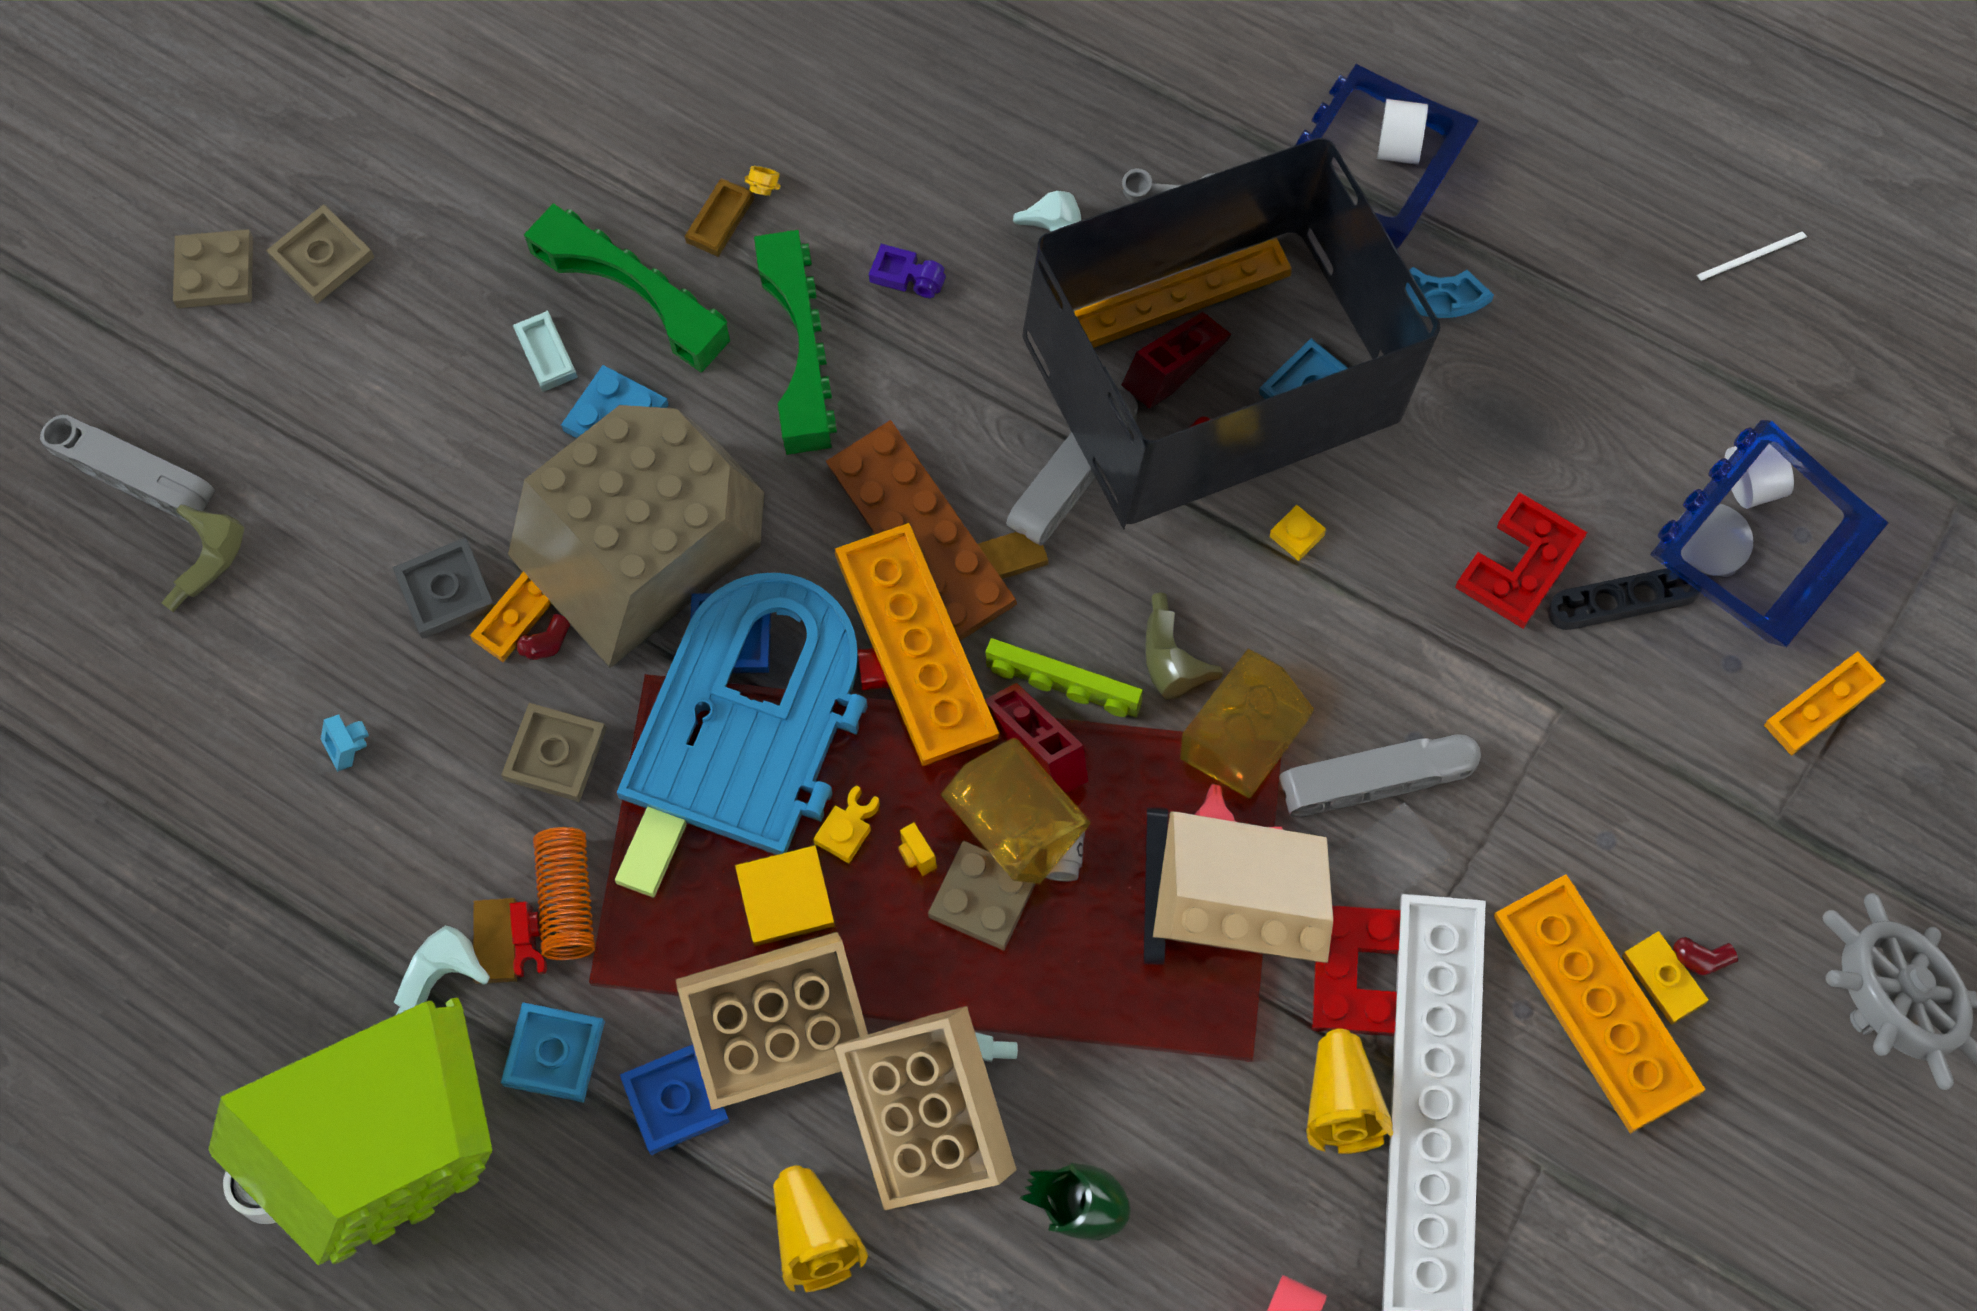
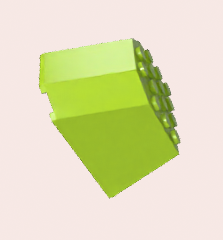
M451 998L445 1002L447 1007L436 1008L433 1001H425L221 1096L208 1148L211 1156L318 1265L331 1260L332 1264L340 1263L357 1252L356 1246L368 1240L372 1244H377L392 1236L396 1232L394 1227L408 1220L412 1225L425 1220L435 1212L433 1207L455 1192L461 1193L478 1183V1176L486 1169L485 1164L493 1150L463 1007L459 998Z

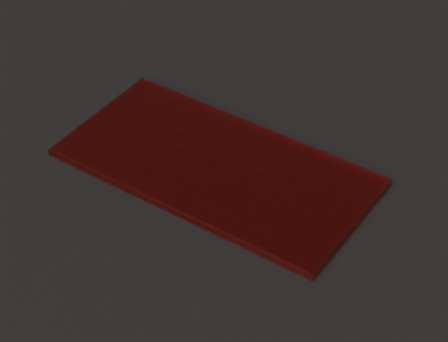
M648 674L644 676L629 762L666 676ZM727 683L726 686L727 688L739 691L741 696L747 697L750 700H756L761 703L765 700L776 705H780L786 689ZM866 698L868 707L866 712L860 716L857 734L839 728L836 729L815 781H821L830 785L833 792L831 799L826 801L823 808L824 817L822 822L802 815L787 851L791 852L816 846L835 926L755 947L751 937L735 865L775 856L776 854L686 823L685 830L655 897L647 896L618 885L615 882V877L647 809L624 800L621 802L589 979L591 986L679 996L675 979L837 932L843 942L861 1011L865 1018L910 1022L929 1015L967 1006L973 1028L978 1031L1253 1062L1263 954L1165 939V965L1144 964L1147 807L1168 808L1169 825L1170 811L1195 815L1202 807L1210 786L1215 784L1221 786L1224 802L1227 809L1233 814L1235 821L1263 827H1275L1283 742L1055 718L1083 744L1088 782L1053 799L1031 777L997 725L998 739L922 766L896 701ZM836 702L832 712L843 716L847 707ZM704 710L697 715L698 726L696 724L688 745L694 746L703 724L702 719L710 713L709 711ZM857 785L862 791L860 798L856 802L858 805L866 806L876 796L879 798L880 806L875 815L863 820L870 825L871 831L851 862L847 863L814 844L813 838L835 805L844 811L849 806L848 794ZM800 789L796 800L808 804L811 794ZM913 822L918 827L936 859L937 869L925 876H922L916 865L909 868L898 849L903 844L900 830ZM1052 823H1070L1085 828L1082 867L1079 868L1077 880L1056 881L1045 876L1046 866L1043 864L1044 846H1032L1031 867L1028 869L1037 872L1039 878L1005 950H1001L929 918L928 912L963 841L1015 863L1016 837L1021 830L1044 829L1046 825Z

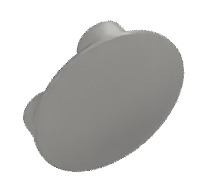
M1702 503L1689 508L1680 516L1673 532L1677 561L1682 565L1693 567L1699 573L1705 575L1731 577L1748 561L1753 550V534L1746 519L1733 508L1719 503Z

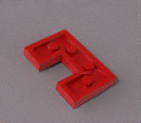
M1519 492L1499 520L1497 529L1528 546V550L1513 572L1477 552L1457 581L1455 588L1524 629L1585 540L1588 532Z
M1332 906L1333 926L1328 963H1314L1312 1031L1329 1032L1334 1029H1346L1352 1034L1394 1036L1397 992L1357 989L1358 952L1398 955L1401 910Z

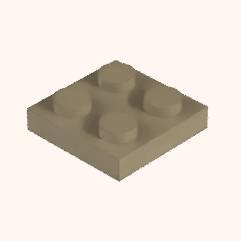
M324 204L266 250L269 257L316 304L375 258L372 250Z
M250 230L175 236L173 302L177 308L252 302L253 236Z
M529 703L501 776L504 781L580 802L606 733V726L604 723Z
M963 841L928 912V916L937 922L1001 950H1005L1039 878L1038 873Z

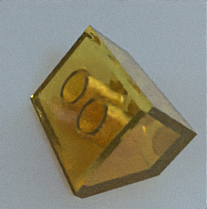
M1247 649L1183 732L1180 759L1244 796L1251 798L1312 716L1314 708L1283 667Z
M1015 738L965 764L941 793L945 801L1013 881L1040 884L1091 824L1021 742Z

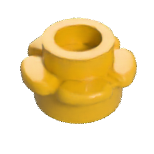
M751 166L749 175L745 176V182L750 185L749 190L756 194L770 196L772 190H778L781 187L778 183L779 173L766 167Z

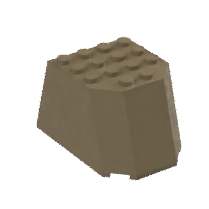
M619 405L524 479L508 556L522 572L524 571L530 581L534 582L542 591V594L568 620L570 625L605 664L611 668L691 603L692 594L704 593L761 546L765 492L710 434L678 409Z

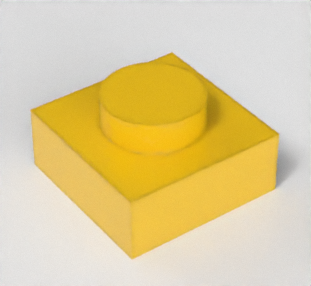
M1296 505L1270 530V538L1296 560L1300 561L1325 536L1326 528Z
M913 822L901 829L900 834L903 844L898 849L908 867L912 868L916 865L922 876L937 869L935 855L916 824Z

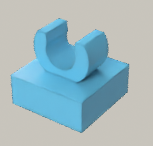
M339 714L324 719L321 733V741L337 772L352 767L355 751L367 746L364 738L369 736L362 721L354 722L345 727Z

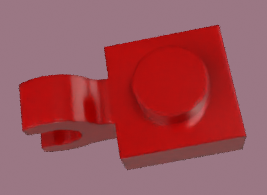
M526 901L509 903L512 944L515 946V958L513 961L515 974L518 977H524L523 966L530 959L536 960L537 972L540 975L546 974L547 961L542 954L535 950V937L541 936L539 912H533V907Z

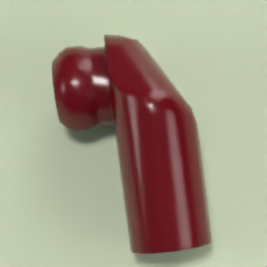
M554 614L546 632L531 636L524 635L518 640V653L530 660H539L556 655L570 628V623L564 616Z
M1683 937L1678 939L1673 945V951L1679 962L1687 969L1699 975H1709L1738 962L1737 952L1731 943L1708 950L1692 939Z

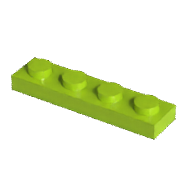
M993 638L990 639L985 651L986 666L991 668V671L996 675L1009 679L1015 676L1027 680L1036 689L1042 691L1053 689L1065 693L1074 702L1080 704L1092 702L1103 706L1112 715L1118 717L1130 715L1137 718L1142 705L1143 689Z

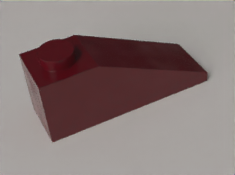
M1201 312L1138 350L1121 386L1150 409L1172 395L1229 340L1231 333L1206 313Z
M1018 683L985 699L994 722L1031 777L1053 799L1088 782L1083 744Z

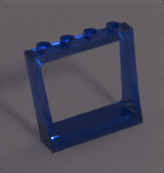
M1355 64L1347 78L1340 74L1332 86L1329 94L1334 96V99L1330 105L1322 102L1311 121L1317 125L1312 133L1305 129L1295 145L1315 138H1322L1353 90H1361L1385 104L1386 99L1428 104L1426 126L1439 132L1443 136V141L1395 217H1388L1375 212L1398 250L1416 224L1479 120L1430 100Z
M1760 420L1754 429L1749 427L1737 436L1734 441V446L1737 449L1728 460L1723 458L1713 465L1708 473L1712 480L1703 491L1697 489L1685 499L1683 507L1686 511L1679 520H1671L1661 528L1658 533V538L1661 541L1650 555L1762 639L1771 644L1787 647L1889 522L1842 484L1773 421ZM1770 444L1843 512L1844 518L1768 612L1762 616L1685 561L1681 556V550L1767 445Z

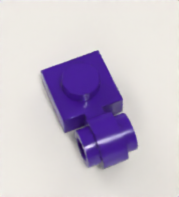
M885 244L880 245L868 274L870 283L903 292L906 291L909 281L914 284L913 290L925 298H933L935 294L941 291L946 276L944 274L945 269L940 263L926 260L923 264L916 265L918 261L917 253Z

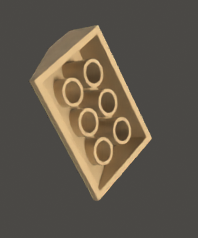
M1170 811L1153 937L1328 963L1333 912L1327 837Z
M837 932L675 979L712 1110L841 1072L834 1046L868 1035L843 942Z
M967 1006L929 1015L834 1046L884 1210L996 1186L1017 1170Z

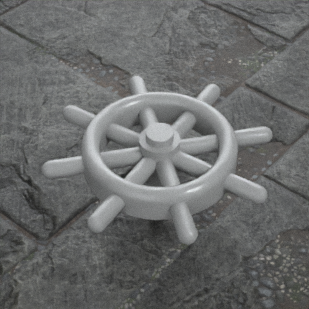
M1875 893L1867 894L1864 898V905L1872 924L1860 932L1851 926L1838 912L1834 910L1826 911L1823 914V922L1846 943L1842 953V971H1829L1826 975V982L1832 987L1848 989L1852 1000L1858 1008L1850 1013V1021L1853 1027L1858 1032H1861L1863 1029L1864 1035H1869L1874 1030L1878 1033L1873 1043V1050L1880 1056L1887 1055L1893 1046L1910 1057L1927 1061L1937 1086L1942 1090L1951 1089L1954 1085V1079L1945 1056L1959 1048L1977 1065V1042L1970 1036L1973 1027L1972 1008L1977 1009V992L1966 989L1953 964L1937 947L1941 939L1939 929L1935 927L1927 928L1922 935L1906 925L1889 921L1882 901ZM1876 948H1882L1884 955L1880 953ZM1932 1024L1941 1032V1034H1936L1934 1032Z

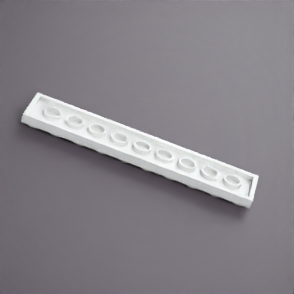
M1402 894L1400 898L1401 916L1397 959V1001L1391 1096V1120L1394 1134L1390 1137L1382 1311H1472L1486 904V901L1410 894Z

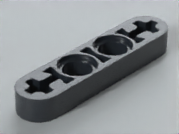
M1679 565L1565 589L1553 597L1548 609V617L1557 628L1572 630L1686 606L1697 599L1703 586V579L1695 568ZM1678 579H1682L1684 584H1691L1688 592H1684L1682 587H1672L1676 585ZM1639 585L1649 586L1655 593V599L1650 602L1640 601L1634 594V588ZM1670 588L1665 598L1664 589ZM1601 593L1610 594L1617 601V606L1612 610L1601 609L1596 604L1595 597ZM1584 598H1587V606L1581 607ZM1562 603H1567L1569 608H1577L1572 617H1568L1566 611L1559 612Z
M1147 807L1144 964L1165 965V939L1153 937L1168 828V808Z

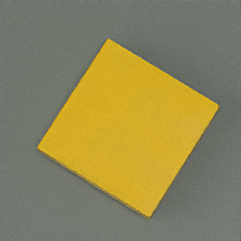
M816 846L735 865L754 947L835 926Z

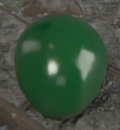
M1073 1162L1057 1170H1030L1029 1174L1034 1178L1027 1181L1032 1185L1025 1187L1030 1193L1020 1196L1021 1200L1045 1210L1050 1221L1053 1223L1049 1224L1048 1231L1089 1241H1100L1120 1232L1126 1226L1131 1211L1125 1189L1110 1173L1092 1165Z

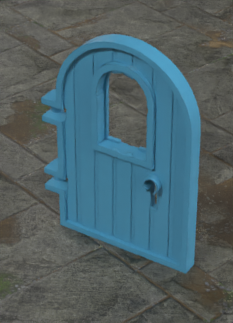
M759 573L745 576L722 586L710 595L697 609L685 631L616 792L618 798L647 808V806L681 818L686 823L776 855L787 853L802 815L822 822L824 817L823 808L826 801L831 799L833 792L830 785L821 781H815L836 729L839 728L857 734L860 716L866 712L868 707L866 698L857 694L851 695L858 671L857 641L851 621L838 601L815 583L798 576L783 573ZM773 612H777L776 615L790 616L799 623L802 620L807 631L805 645L780 705L765 700L763 703L750 700L747 697L741 696L739 691L726 687L751 627L759 618ZM836 702L847 707L843 716L832 712ZM701 711H709L710 713L702 719L703 724L694 746L688 745L696 724L698 726L697 715ZM800 789L811 794L808 804L796 800Z

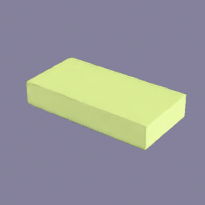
M647 806L615 877L616 884L654 898L685 830L686 821Z

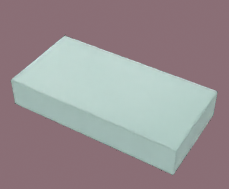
M548 311L513 325L542 392L578 378Z

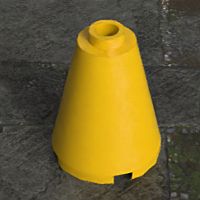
M1346 1029L1331 1030L1318 1042L1306 1133L1309 1145L1326 1152L1325 1145L1337 1146L1338 1154L1365 1152L1383 1145L1384 1135L1387 1133L1390 1137L1394 1134L1390 1114L1362 1042L1357 1035L1352 1034Z
M795 1165L781 1171L779 1178L773 1184L782 1276L785 1285L791 1291H795L794 1285H803L805 1292H814L845 1281L852 1276L849 1268L859 1262L862 1268L866 1263L868 1254L865 1245L812 1169Z

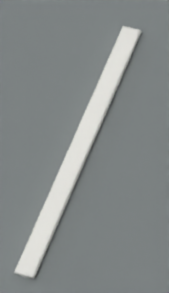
M1802 231L1700 273L1697 276L1703 281L1807 238V236Z

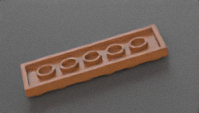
M891 420L826 460L828 468L874 535L907 523L910 524L959 641L1017 605V601Z

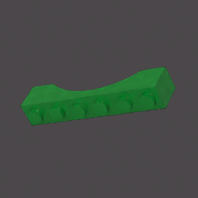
M553 203L525 232L524 237L530 254L556 272L598 275L616 281L635 291L650 304L661 319L668 335L672 353L700 373L708 367L731 341L727 320L720 312L713 308L707 310L698 304V300L691 292L684 288L678 290L672 286L662 272L655 268L651 270L646 268L632 251L626 248L620 250L612 244L611 239L599 229L593 231L584 225L583 220L570 209L564 211Z
M799 230L754 236L762 288L771 294L789 314L799 338L796 369L788 389L778 402L781 432L786 455L832 448L830 434L837 433L834 410L826 411L825 400L832 399L829 376L821 377L820 366L827 365L824 342L816 343L815 332H821L822 328L819 309L811 310L810 299L817 298L814 276L806 277L805 266H812L809 243L801 244Z

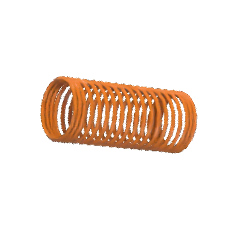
M574 827L545 829L533 837L534 856L536 857L534 859L536 863L535 870H537L536 883L538 884L537 897L539 898L538 911L540 912L539 919L541 920L539 925L541 926L540 933L542 934L540 936L542 941L541 954L547 959L552 960L583 958L595 950L594 935L591 934L594 930L591 927L593 924L591 920L592 914L590 913L592 910L590 906L591 900L589 899L591 894L588 892L590 889L588 883L590 881L587 878L589 872L587 871L588 865L586 864L588 861L586 857L587 851L585 850L587 847L586 833ZM563 839V840H556V841H551V842H548V843H544L545 841H549V840ZM564 857H573V858H568V859H556V858H564ZM564 864H573V865H568V866H557V865H564ZM544 869H553V870H550V871H547V872H546V871H542V870H544ZM565 871H573V872H567V873H558V872H565ZM545 876H554L551 878H543ZM546 890H556V891H552V892H549V893H548V892H544V891H546ZM547 897H556L553 899H545ZM548 904H557L554 906H546ZM548 911H558V912H554V913H551V914H550V913H546V912H548ZM549 918H559V919H555V920H552V921H551V920H547V919H549ZM550 925H560L553 928L548 927ZM551 932H561L554 935L548 934ZM577 945H581V946L573 947V948H557V947H566V946H577Z

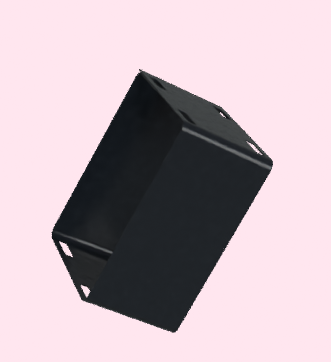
M1315 138L1043 234L1038 241L1022 338L1124 530L1126 524L1138 523L1399 423L1404 416L1440 332V322L1336 146L1328 139ZM1333 157L1340 165L1358 197L1356 205L1333 168ZM1310 229L1333 267L1332 275L1308 235ZM1286 233L1300 235L1367 348L1372 360L1161 439L1151 441L1144 438L1106 366L1103 367L1073 310ZM1407 282L1415 292L1433 324L1431 331L1424 323L1405 289ZM1028 331L1049 369V377L1028 339ZM1381 350L1384 355L1379 357V352ZM1111 394L1113 395L1123 416L1125 417L1134 435V440L1130 435L1125 423L1123 422L1117 408L1115 407L1114 402L1111 398ZM1096 460L1098 461V463H1099V465H1100V467H1101L1103 473L1105 474V476H1106V478H1107V480H1108V482H1109V484H1110V486H1111V488H1112V490H1113V492H1114V494H1115V496H1116V498H1117V500H1118V503L1116 502V500H1115V498L1113 497V495H1112V493H1111V491H1110V489H1109V487H1108L1106 481L1104 480V478H1103V476H1102V474H1101V472H1100V470H1099V468H1098V466H1097Z

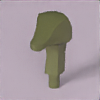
M182 504L176 509L177 513L186 519L198 532L203 548L195 564L173 581L176 586L161 602L170 611L175 612L188 595L195 597L230 567L241 547L245 529L238 520L226 514L208 513Z
M1165 593L1153 594L1151 597L1153 612L1148 618L1146 630V665L1151 681L1166 700L1180 698L1188 691L1205 682L1221 679L1223 677V669L1220 666L1197 660L1184 650L1177 648L1173 638L1175 612L1169 611L1168 599Z

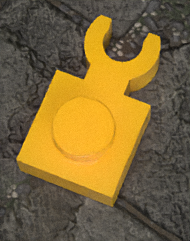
M857 785L848 794L849 806L844 811L835 805L813 838L814 844L847 863L851 862L871 831L870 825L863 820L875 815L880 806L879 798L876 796L871 799L868 805H858L856 802L860 798L862 791Z

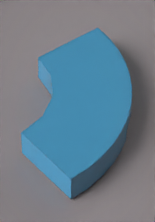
M1415 267L1409 270L1437 318L1467 315L1485 307L1493 300L1494 294L1468 270L1456 276L1443 278L1425 275ZM1407 282L1405 289L1420 315L1429 317Z

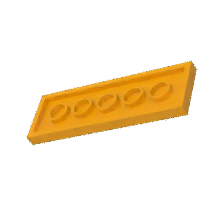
M907 523L835 548V557L922 766L998 739L999 732L910 524Z
M1567 874L1495 912L1493 918L1630 1134L1703 1094L1706 1090Z

